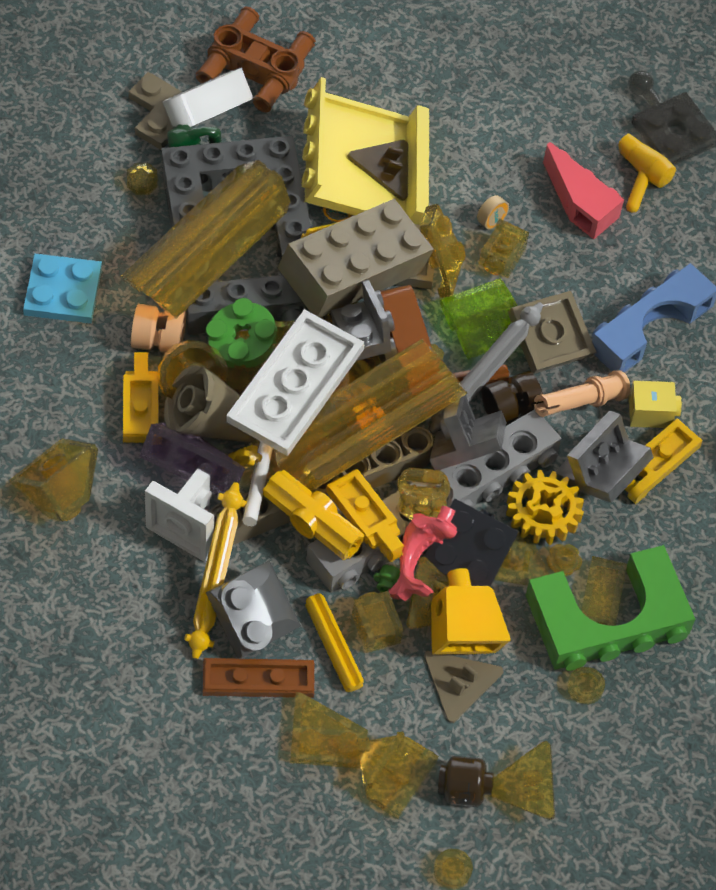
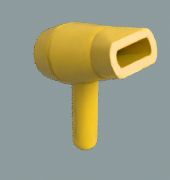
M628 133L619 141L618 145L619 153L638 171L626 204L627 211L635 213L639 210L648 183L650 182L658 188L666 186L673 179L676 167L664 155Z

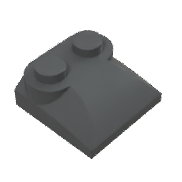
M270 560L206 592L237 658H243L254 651L261 650L269 643L301 627Z

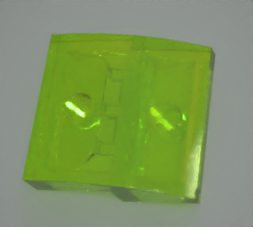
M501 278L439 300L451 331H456L468 360L481 356L489 350L512 323L507 312L512 307L518 306Z

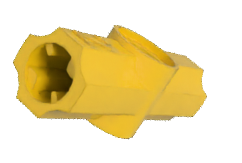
M277 471L263 488V495L290 517L292 525L301 535L309 539L315 537L342 560L350 559L364 542L365 534L338 513L335 504L326 494L320 491L311 492L287 471Z

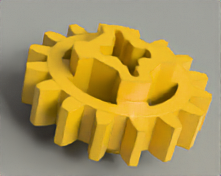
M538 470L536 478H532L531 475L526 473L524 474L523 482L515 481L512 492L508 494L506 516L512 517L511 527L518 528L521 526L520 536L522 538L528 534L534 535L533 543L535 544L540 541L541 537L546 538L548 545H552L555 536L562 542L565 541L568 532L573 534L576 532L578 523H581L584 513L582 511L584 499L577 497L579 492L578 486L569 488V478L566 476L559 481L556 479L557 474L555 471H552L549 477H544L542 470ZM527 496L526 507H523L522 501ZM565 507H567L568 514L565 518H563V510Z

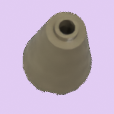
M192 365L183 370L175 379L172 387L177 389L172 399L167 397L164 409V418L169 429L181 435L245 443L252 442L255 439L227 423L226 415L241 395L210 370Z

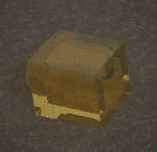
M389 591L378 594L376 592H369L354 600L352 618L366 653L401 643L403 626Z

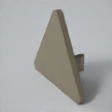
M427 651L424 654L446 718L450 723L456 722L503 674L501 666L447 654H432V651Z

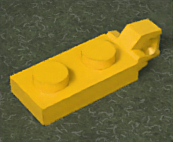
M134 352V371H125V375H123V443H158L159 375H157V371H148V352Z
M358 469L327 485L326 492L348 521L365 534L364 542L372 549L379 547L381 553L390 563L403 555L402 548L404 545L397 537L400 535L397 519Z

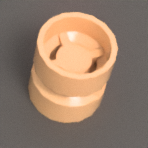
M137 304L132 325L131 348L151 351L154 346H157L162 353L180 355L186 327V311L167 308L164 312H159L157 306Z

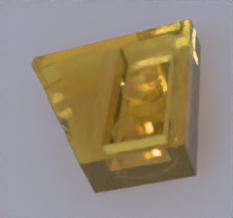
M439 204L426 206L420 224V231L434 248L429 257L431 269L437 267L440 269L442 281L440 287L437 288L440 298L453 296L462 262L465 260V249L463 244L457 241L452 231L451 221L448 216H444Z
M296 692L290 763L365 769L368 730L305 694Z

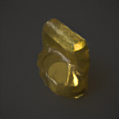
M411 467L402 472L397 481L400 493L398 506L402 515L411 520L413 519V514L417 513L437 518L441 507L447 506L446 499L450 493V483L446 474L441 470ZM407 482L439 484L441 486L439 488L435 486H416L415 484L409 485Z

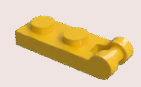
M678 418L675 419L645 445L651 448L654 458L639 473L643 479L639 482L633 480L624 489L628 492L627 497L637 504L651 489L701 447L703 440Z

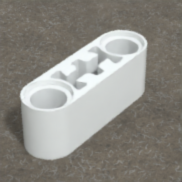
M238 68L162 102L172 127H176L179 124L191 127L253 99V95L242 68Z

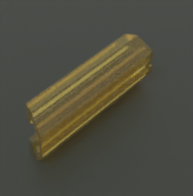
M260 160L237 166L120 276L121 279L138 292L141 291L146 296L152 298L160 308L177 319L287 213L290 199L282 176L274 170L268 169L267 165Z
M421 339L333 393L288 456L275 450L277 466L281 471H287L309 490H314L468 393L441 358Z

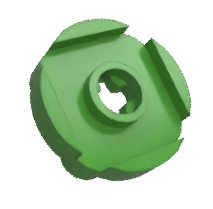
M247 298L238 299L233 304L222 308L206 327L208 342L213 355L220 363L227 367L235 368L234 365H245L246 368L255 367L269 358L277 344V326L272 314L262 305L252 303ZM249 330L248 339L245 340L242 337L237 340L234 339L238 331Z

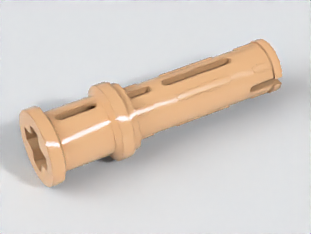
M621 370L612 371L608 376L602 378L592 376L582 385L537 395L534 401L544 402L534 404V408L540 417H546L587 404L600 407L609 400L622 401L630 395V381Z

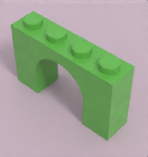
M664 545L630 554L626 572L638 598L640 614L632 621L622 625H603L584 615L576 604L563 571L529 579L525 596L554 670L565 667L566 670L572 671L583 667L587 661L600 658V661L606 662L617 658L621 652L634 649V652L640 653L649 650L655 643L667 640L668 643L674 644L688 637L695 622V617Z

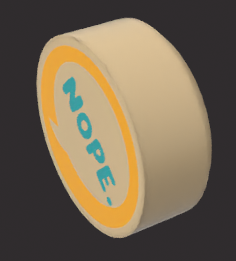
M498 195L488 198L478 211V222L491 230L505 219L509 211L508 202Z

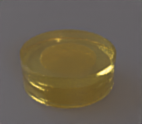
M577 668L569 677L567 684L568 693L578 703L593 704L602 697L605 689V680L602 674L594 668Z
M459 849L444 850L438 855L434 864L435 879L441 886L447 889L464 887L469 882L473 871L470 857Z

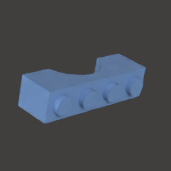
M691 263L680 271L678 269L672 271L666 277L664 283L657 288L654 286L649 288L634 305L628 304L624 306L615 319L609 323H601L593 331L592 343L596 350L594 355L611 371L621 370L626 372L643 358L647 345L642 330L645 325L660 318H675L689 324L714 306L716 286Z

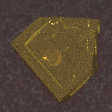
M404 731L397 732L396 736L369 740V737L357 739L356 744L366 798L383 811L399 819L437 763L439 756L409 737H405Z

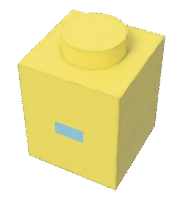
M633 381L629 395L630 427L666 428L674 421L675 416H680L682 402L681 396H676L675 382Z

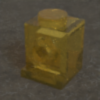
M499 218L496 228L481 250L479 265L492 275H502L509 278L526 250L529 232Z

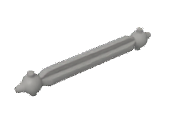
M539 302L534 306L525 307L521 311L520 319L508 326L453 391L463 388L470 403L527 337L529 327L536 326L539 323L543 304ZM444 408L438 409L433 413L430 432L435 433L442 429L441 420L444 418Z

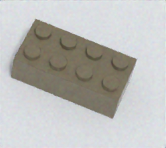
M394 198L289 243L277 268L309 311L321 318L330 314L333 309L341 308L363 299L362 281L369 279L374 291H381L421 273L434 248Z

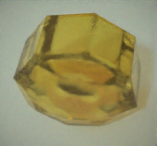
M134 163L127 169V188L134 194L149 195L158 187L157 169L151 164Z

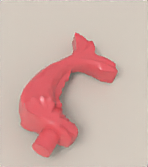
M442 506L437 518L420 513L413 514V519L407 525L402 540L404 547L402 548L403 555L400 557L399 579L386 594L393 599L406 601L412 594L428 597L429 594L434 593L424 582L415 579L414 569L418 559L434 542L443 544V539L456 536L457 527L451 523L455 510Z

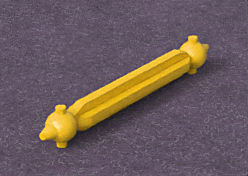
M233 482L229 490L224 492V494L219 493L217 500L221 501L224 508L217 515L193 618L195 631L191 634L186 633L184 638L192 649L193 659H198L203 651L208 647L213 648L214 641L210 640L208 632L215 624L216 613L206 592L223 584L225 581L239 521L236 510L240 507L245 508L247 501L243 500L239 491V483Z

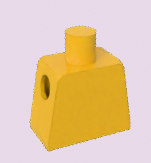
M459 568L449 571L447 573L449 586L444 587L432 598L431 602L432 654L496 653L511 640L494 590L490 586H471L468 569Z

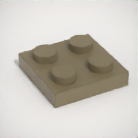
M572 291L512 307L507 312L513 323L520 319L521 311L525 307L534 306L539 302L543 304L539 323L536 326L529 327L527 337L520 344L533 374L592 357L596 353Z

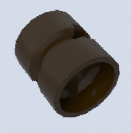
M530 371L509 377L508 383L500 380L483 386L481 390L483 406L487 415L502 410L507 422L506 425L516 421L519 416L522 417L534 410V404L544 402L534 401L535 397L543 394L537 378Z

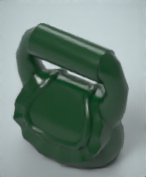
M179 124L167 132L168 147L201 145L200 137L206 135L208 136L209 144L222 143L221 131L217 127L191 128L188 125Z

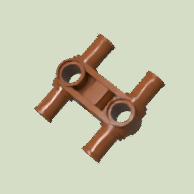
M245 6L232 24L220 26L215 30L214 41L207 51L208 58L196 72V78L202 84L218 77L223 69L233 71L242 68L246 78L263 85L258 94L253 98L254 106L262 112H269L280 94H284L297 86L299 75L305 67L304 59L315 46L316 40L308 32L300 31L289 49H286L252 34L250 31L259 21V14L253 8Z

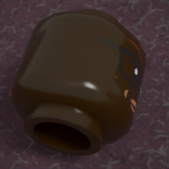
M452 756L447 764H441L438 794L444 795L445 801L449 805L479 807L483 803L485 795H492L494 773L487 772L486 763L481 758Z

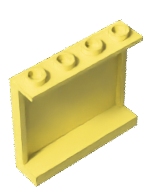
M321 77L315 87L308 90L304 106L308 108V116L303 128L304 134H307V143L302 155L303 160L306 161V170L301 182L302 187L305 188V202L350 215H357L395 198L413 223L421 225L429 214V108L417 105L410 116L326 93V78ZM399 140L407 141V198L401 201L351 162L347 157L349 152Z

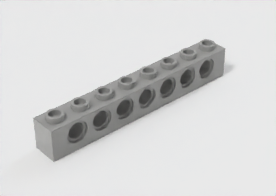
M534 409L506 426L502 450L445 469L430 471L382 500L397 519V526L400 530V535L397 537L402 542L406 527L410 523L403 520L402 518L404 517L413 518V514L420 513L437 518L441 507H450L454 499L473 508L484 499L486 502L494 500L500 495L505 486L515 481L523 482L524 474L528 473L530 475L531 471L538 466L545 468L551 465L558 457L562 438L546 419L540 417ZM516 450H524L527 453H519ZM488 466H494L500 470H492ZM460 483H467L472 487H463ZM432 500H439V501L443 502L444 504L438 505V504L432 503L431 501H432ZM318 539L307 546L306 562L331 593L340 587L348 589L358 581L359 575L369 569L373 572L381 569L388 562V559L381 553L379 547L372 549L363 542L356 552L358 556L342 560Z

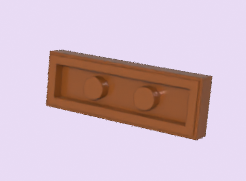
M204 658L203 696L314 698V660Z

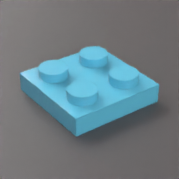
M35 253L23 308L24 315L92 324L102 272V262Z

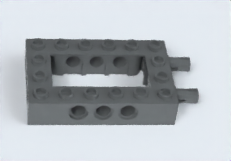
M293 136L162 148V177L184 311H186L188 335L207 333V324L216 313L241 298H247L252 303L265 307L272 314L276 326L283 325L284 335H286L304 309L309 311V309L283 275L218 282L203 191L211 190L212 193H215L219 189L238 187L251 189V186L267 185L266 200L267 203L271 204L272 209L271 227L272 230H276L277 236L276 253L277 257L282 259L288 244L300 239L301 235L311 228L304 188L301 185L302 178Z

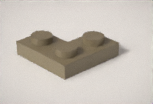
M149 71L129 91V99L150 111L135 127V135L162 150L168 143L167 132L173 128L162 101L180 94L182 91Z

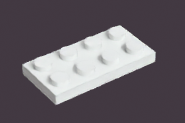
M304 309L226 415L227 423L288 456L363 352L364 341Z

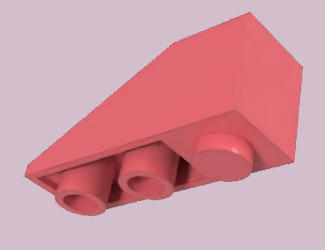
M549 142L546 146L543 164L568 219L592 239H595L620 217L624 199L616 190L609 188L597 179L589 169L583 168L574 161L566 151L559 149Z

